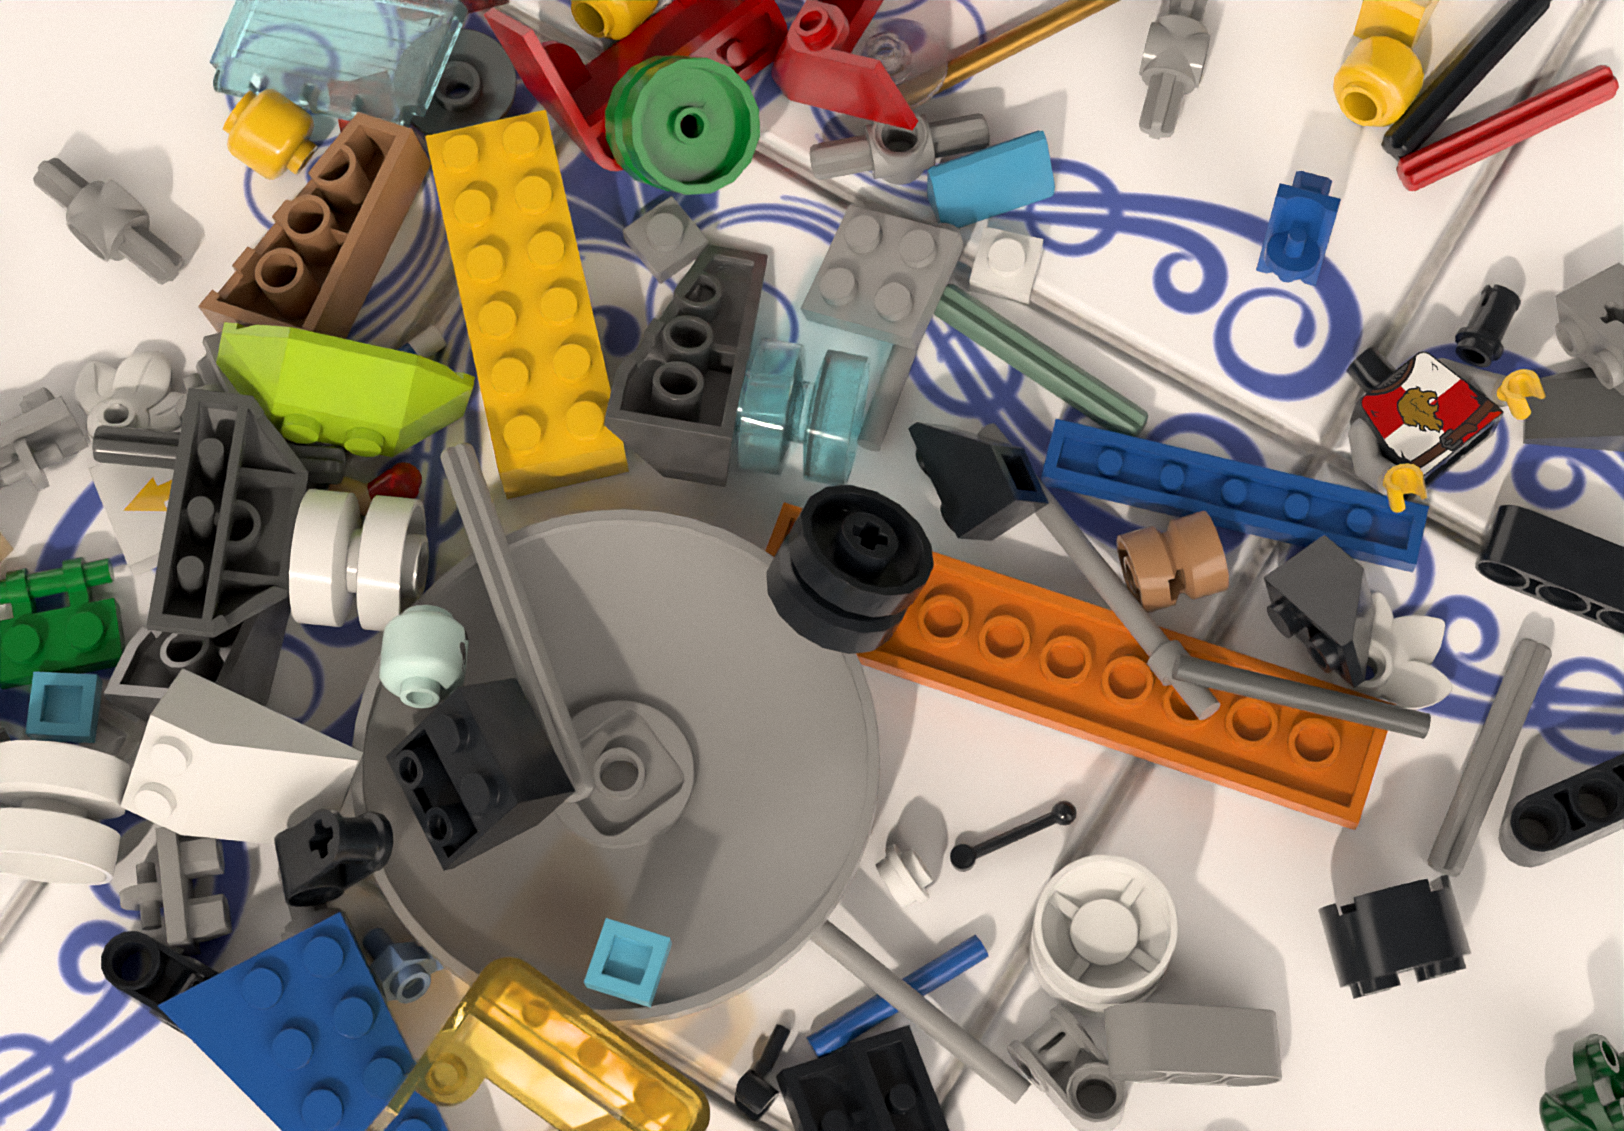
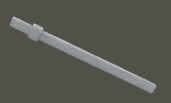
M994 423L986 425L977 433L978 435L1011 444ZM1038 478L1049 504L1035 512L1036 516L1150 657L1147 665L1161 683L1165 686L1172 685L1199 720L1207 719L1213 715L1221 704L1207 687L1172 679V669L1176 656L1178 654L1190 656L1178 640L1170 641Z

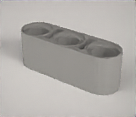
M1153 1002L1125 1003L1104 1009L1110 1080L1228 1087L1261 1086L1282 1081L1276 1012L1273 1010Z

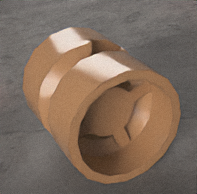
M1206 511L1169 520L1167 530L1162 533L1154 526H1148L1117 535V553L1126 587L1147 613L1175 606L1181 593H1185L1190 599L1195 600L1228 590L1229 574L1223 547L1213 521Z

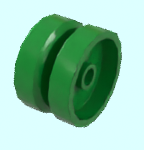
M682 55L653 56L634 65L613 87L605 110L606 140L616 163L638 182L660 190L684 195L711 194L733 183L751 163L760 138L759 108L749 85L731 67L709 58Z

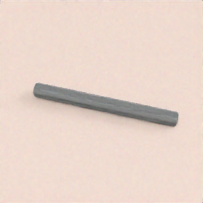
M460 443L446 448L442 451L440 459L520 685L575 789V792L564 803H573L585 799L595 792L594 782L475 450L470 443Z

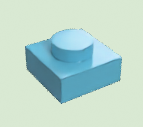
M33 672L25 734L31 740L95 743L103 681L97 674Z
M606 918L584 980L586 988L651 1008L672 946L671 938Z

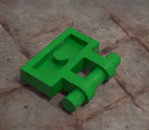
M84 557L63 560L62 567L35 573H29L27 568L7 571L6 578L0 579V605L11 603L13 618L0 620V688L2 690L32 684L33 672L84 674L117 666L126 648L120 605L115 598L93 602L91 588L114 582V571L110 558L86 562ZM68 592L69 607L37 613L35 598Z

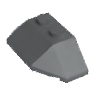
M188 388L146 624L147 630L214 638L290 596L289 570L293 533L300 504L307 492L309 473L282 435L264 415V410L253 396Z

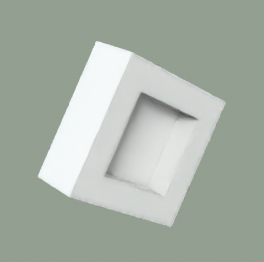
M983 226L969 280V291L1029 304L1042 253L1043 239Z

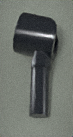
M779 1024L775 1025L759 1060L755 1062L752 1069H749L739 1079L736 1086L735 1105L754 1121H759L766 1114L780 1094L777 1089L765 1080L772 1072L791 1033L788 1028Z

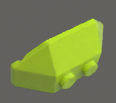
M224 322L216 364L237 392L242 395L253 396L264 410V415L286 439L301 444L321 442L345 447L350 453L362 457H375L378 455L394 457L462 418L475 377L464 372H454L448 366L420 355L285 326L253 325L245 327L239 323Z

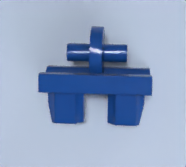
M1296 171L1292 186L1279 183L1256 271L1266 274L1273 272L1281 281L1286 283L1301 280L1304 284L1316 287L1341 201L1340 198L1329 196L1332 185L1331 179L1305 171Z

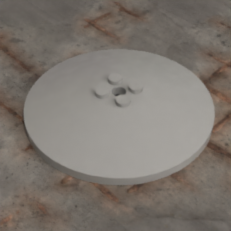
M630 509L597 510L555 517L505 535L593 779L595 792L591 796L577 802H563L537 826L454 869L443 871L386 756L444 700L429 708H415L404 704L400 697L388 691L380 680V653L364 689L355 722L352 748L363 752V755L351 778L355 817L366 812L384 814L390 821L393 830L394 843L390 859L380 871L373 873L378 886L407 930L421 947L446 970L473 989L498 1002L538 1017L570 1024L606 1027L644 1025L677 1019L696 1013L743 993L773 974L797 954L824 925L851 883L871 834L878 800L880 776L879 735L872 695L856 653L847 654L825 649L798 635L779 616L767 592L766 572L774 557L752 542L725 529L693 518L658 511ZM472 553L440 577L413 606L432 605L443 608L451 613L453 618L465 628L469 643L463 686L515 677L520 685L474 553ZM616 761L630 762L639 772L635 784L624 791L610 790L602 783L604 770L609 764ZM606 918L671 938L672 946L651 1008L586 988L584 980Z

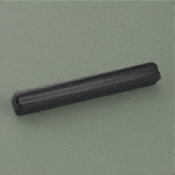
M1509 0L1413 102L1400 119L1386 131L1381 143L1383 150L1396 161L1417 151L1549 9L1552 0Z

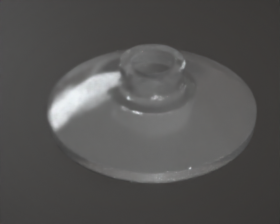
M888 18L870 22L851 54L880 60L911 110L920 107L938 92L948 72V56L942 39L928 26L909 19Z

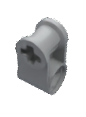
M1058 1003L1049 1010L1051 1018L1023 1042L1016 1039L1006 1046L1007 1050L1025 1076L1050 1098L1077 1130L1112 1131L1120 1123L1124 1114L1127 1100L1126 1083L1110 1080L1108 1059L1096 1047L1080 1022L1070 1011ZM1089 1085H1099L1111 1092L1115 1103L1104 1113L1094 1114L1087 1112L1080 1106L1077 1095L1083 1088Z

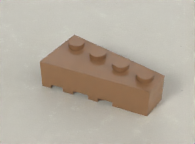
M360 112L356 113L308 172L311 180L294 200L286 199L272 216L275 221L274 225L254 249L247 246L232 264L235 272L217 293L212 289L198 306L217 333L222 332L224 322L239 323L245 327L253 325L293 327L343 339L347 338L431 165L413 129Z

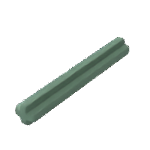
M955 284L946 285L934 311L935 316L1108 431L1133 437L1140 435L1147 424L1149 416L1146 410Z

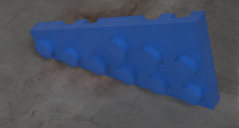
M341 912L157 1005L281 1131H451Z

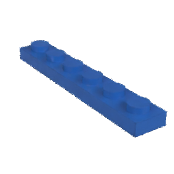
M1061 419L1055 420L1041 474L1042 483L1048 487L1175 517L1206 511L1212 519L1214 526L1301 547H1307L1325 535L1353 559L1413 573L1417 565L1429 509L1427 505L1404 500L1406 509L1395 513L1389 507L1388 497Z

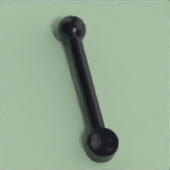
M1059 801L1054 804L1051 812L973 847L967 844L956 845L950 852L951 865L957 871H969L974 867L976 859L1056 823L1062 826L1070 825L1077 817L1076 807L1069 801Z

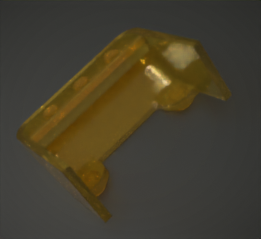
M502 957L486 965L415 1058L365 1131H384L400 1113L414 1091L433 1104L452 1107L467 1101L477 1091L485 1078L558 1131H706L710 1121V1105L704 1092L695 1083L529 963L514 957Z

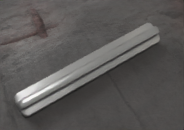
M1526 638L1522 639L1518 646H1516L1427 859L1428 865L1437 872L1457 877L1465 867L1552 657L1551 649L1542 643Z

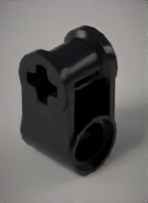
M322 808L316 810L310 817L296 826L278 833L274 837V844L285 903L292 907H309L331 902L342 896L344 891L372 873L380 871L388 863L392 854L394 840L390 821L384 814L378 812H366L357 817H342L336 810Z
M138 931L122 932L114 936L105 945L101 955V970L108 982L123 996L147 1009L152 1016L186 1037L188 1036L157 1005L220 974L200 961L187 955L183 956L147 934ZM136 952L151 954V966L143 978L136 981L123 980L121 969L124 961L130 955Z

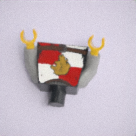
M1375 346L1368 348L1346 370L1348 375L1366 393L1356 403L1349 421L1351 427L1348 432L1354 472L1358 478L1388 497L1389 507L1393 512L1399 513L1406 509L1404 500L1411 501L1417 495L1422 500L1426 499L1427 487L1493 436L1504 414L1500 407L1508 405L1512 416L1517 420L1528 418L1531 410L1525 398L1534 396L1544 399L1546 397L1538 375L1532 370L1521 369L1506 376L1446 358L1436 359L1429 352L1425 351L1418 352L1396 370Z

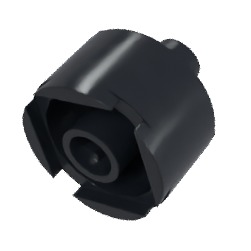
M1449 875L1439 876L1431 881L1430 884L1427 878L1353 897L1354 903L1340 906L1342 912L1340 916L1336 903L1318 909L1340 988L1350 986L1353 999L1388 991L1400 986L1398 974L1414 970L1417 983L1466 969L1463 956L1470 955L1471 950Z

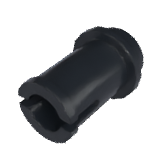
M1490 284L1483 288L1481 298L1467 327L1460 328L1455 335V342L1457 343L1456 354L1464 362L1472 366L1484 368L1490 366L1492 361L1498 360L1502 356L1504 346L1501 341L1515 312L1521 305V300L1514 291L1494 284L1493 288Z

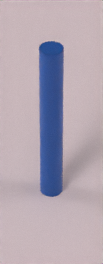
M975 934L902 978V980L924 997L985 960L989 955L983 943ZM876 994L806 1037V1040L816 1057L821 1058L841 1048L899 1011Z

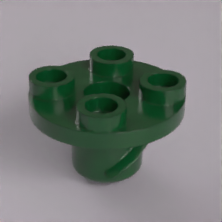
M1590 1034L1577 1040L1573 1046L1572 1057L1576 1081L1550 1092H1544L1540 1098L1539 1115L1544 1131H1624V1051L1618 1053L1605 1036Z

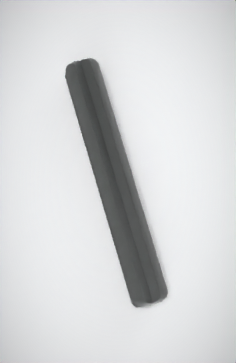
M101 425L96 428L92 442L93 457L99 463L174 470L181 432ZM287 442L308 471V482L334 485L342 483L346 468L345 450L333 446Z

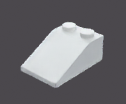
M182 668L150 714L120 807L180 835L275 845L274 837L278 833L296 826L310 817L316 810L325 808L341 812L351 786V778L360 763L363 752Z

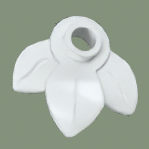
M160 351L136 353L125 359L117 370L99 361H91L82 369L75 387V398L78 406L88 415L86 428L92 442L96 428L101 425L161 431H174L182 427V421L179 419L175 405L185 394L170 392L172 368L165 353Z
M1372 593L1375 616L1367 665L1372 668L1374 677L1370 680H1364V682L1353 688L1333 670L1331 676L1334 684L1378 699L1382 697L1388 702L1396 704V706L1412 710L1433 706L1442 701L1450 694L1453 685L1443 673L1430 665L1441 647L1445 622L1439 618L1419 615L1394 618L1391 607L1382 593Z

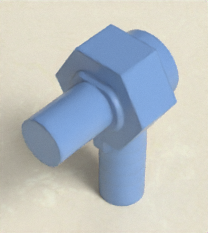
M383 928L372 929L363 938V947L374 959L369 967L386 1001L398 1000L400 1003L408 1004L418 1000L430 987V974L444 969L423 947H418L414 941L394 943Z

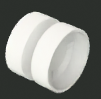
M309 489L305 493L298 510L291 547L289 595L294 620L302 624L341 627L349 615L356 593L361 627L364 630L384 631L387 623L397 615L403 614L407 608L412 607L423 595L428 571L429 546L426 536L425 510L420 499L376 495L369 506L362 528L359 504L354 493Z
M15 740L0 743V802L12 806L10 808H0V873L34 881L64 885L88 886L111 882L114 877L121 836L116 830L94 820L112 819L125 814L126 809L120 806L132 767L123 760L109 754L70 743L36 740Z
M1093 855L1066 865L1051 878L1042 891L1036 907L1031 932V963L1043 989L1053 1000L1063 1005L1066 1009L1089 1017H1105L1104 1009L1110 1006L1145 1002L1162 981L1176 945L1178 919L1172 897L1162 881L1152 871L1140 863L1125 857Z

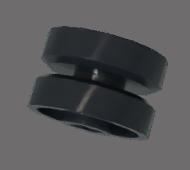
M854 485L828 486L809 497L790 533L787 534L766 572L767 592L779 616L798 635L822 648L847 654L871 652L890 640L903 620L908 607L914 603L925 586L934 567L932 545L920 523L897 502L877 491Z

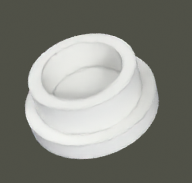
M895 844L885 849L887 857L876 863L875 867L897 902L905 908L916 900L921 905L928 901L930 896L925 886L934 880L917 852L910 848L902 853Z

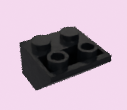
M516 677L458 687L386 756L443 871L454 869L537 826L575 792L568 775Z

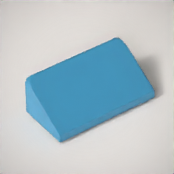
M1037 130L929 167L927 172V198L938 224L948 223L958 229L1049 198L1054 195L1055 190L1047 138L1043 130Z

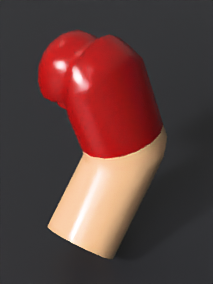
M401 462L395 464L391 469L386 470L367 484L344 476L342 483L337 485L330 484L328 491L354 493L358 500L360 515L366 517L369 506L376 495L416 499L422 485V475L414 465Z

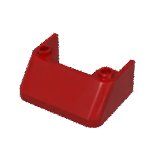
M674 0L642 23L630 35L620 39L584 65L578 53L567 44L555 40L540 43L533 29L495 8H491L483 14L529 92L592 162L609 171H622L624 169L616 163L606 140L605 110L613 87L632 66L653 56L682 55L703 57L731 67L746 82L775 60L788 32L786 21L775 0Z
M806 0L792 22L772 64V78L783 95L793 102L913 131L918 123V119L881 61L851 54L884 0Z

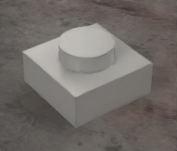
M672 196L623 229L625 242L660 284L696 260L709 244L706 236Z

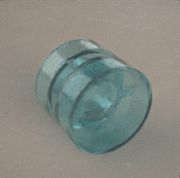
M763 337L758 345L752 368L747 370L739 397L736 417V432L739 433L738 467L781 476L789 461L794 443L803 444L802 468L804 480L833 486L848 485L858 448L857 439L864 418L870 378V356L828 349L820 364L815 382L806 380L807 356L804 344Z

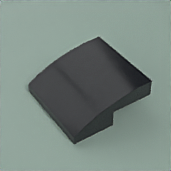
M910 1025L849 1043L843 1051L782 1069L776 1075L778 1086L795 1131H950Z

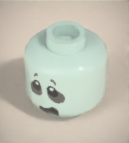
M416 605L407 608L403 614L394 617L386 624L382 640L379 677L384 687L395 696L400 697L404 704L415 708L433 707L439 701L445 700L454 690L463 686L465 680L469 643L465 628L447 610L432 605Z

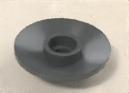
M463 28L438 31L418 41L402 59L395 79L396 96L401 111L415 128L427 135L503 119L514 102L517 89L515 68L503 47L484 33ZM463 88L469 91L462 98H449L450 93L455 89Z

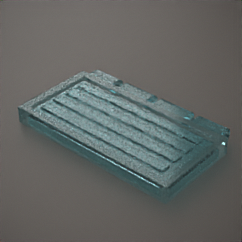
M236 0L209 61L216 69L213 78V88L217 93L240 98L250 90L258 95L266 89H274L306 111L310 107L311 112L314 114L351 121L356 113L360 112L409 127L414 115L425 117L468 10L461 0Z

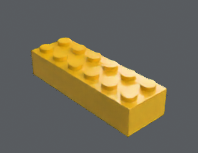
M546 109L425 136L498 473L507 500L629 472L623 441L604 426L611 388Z

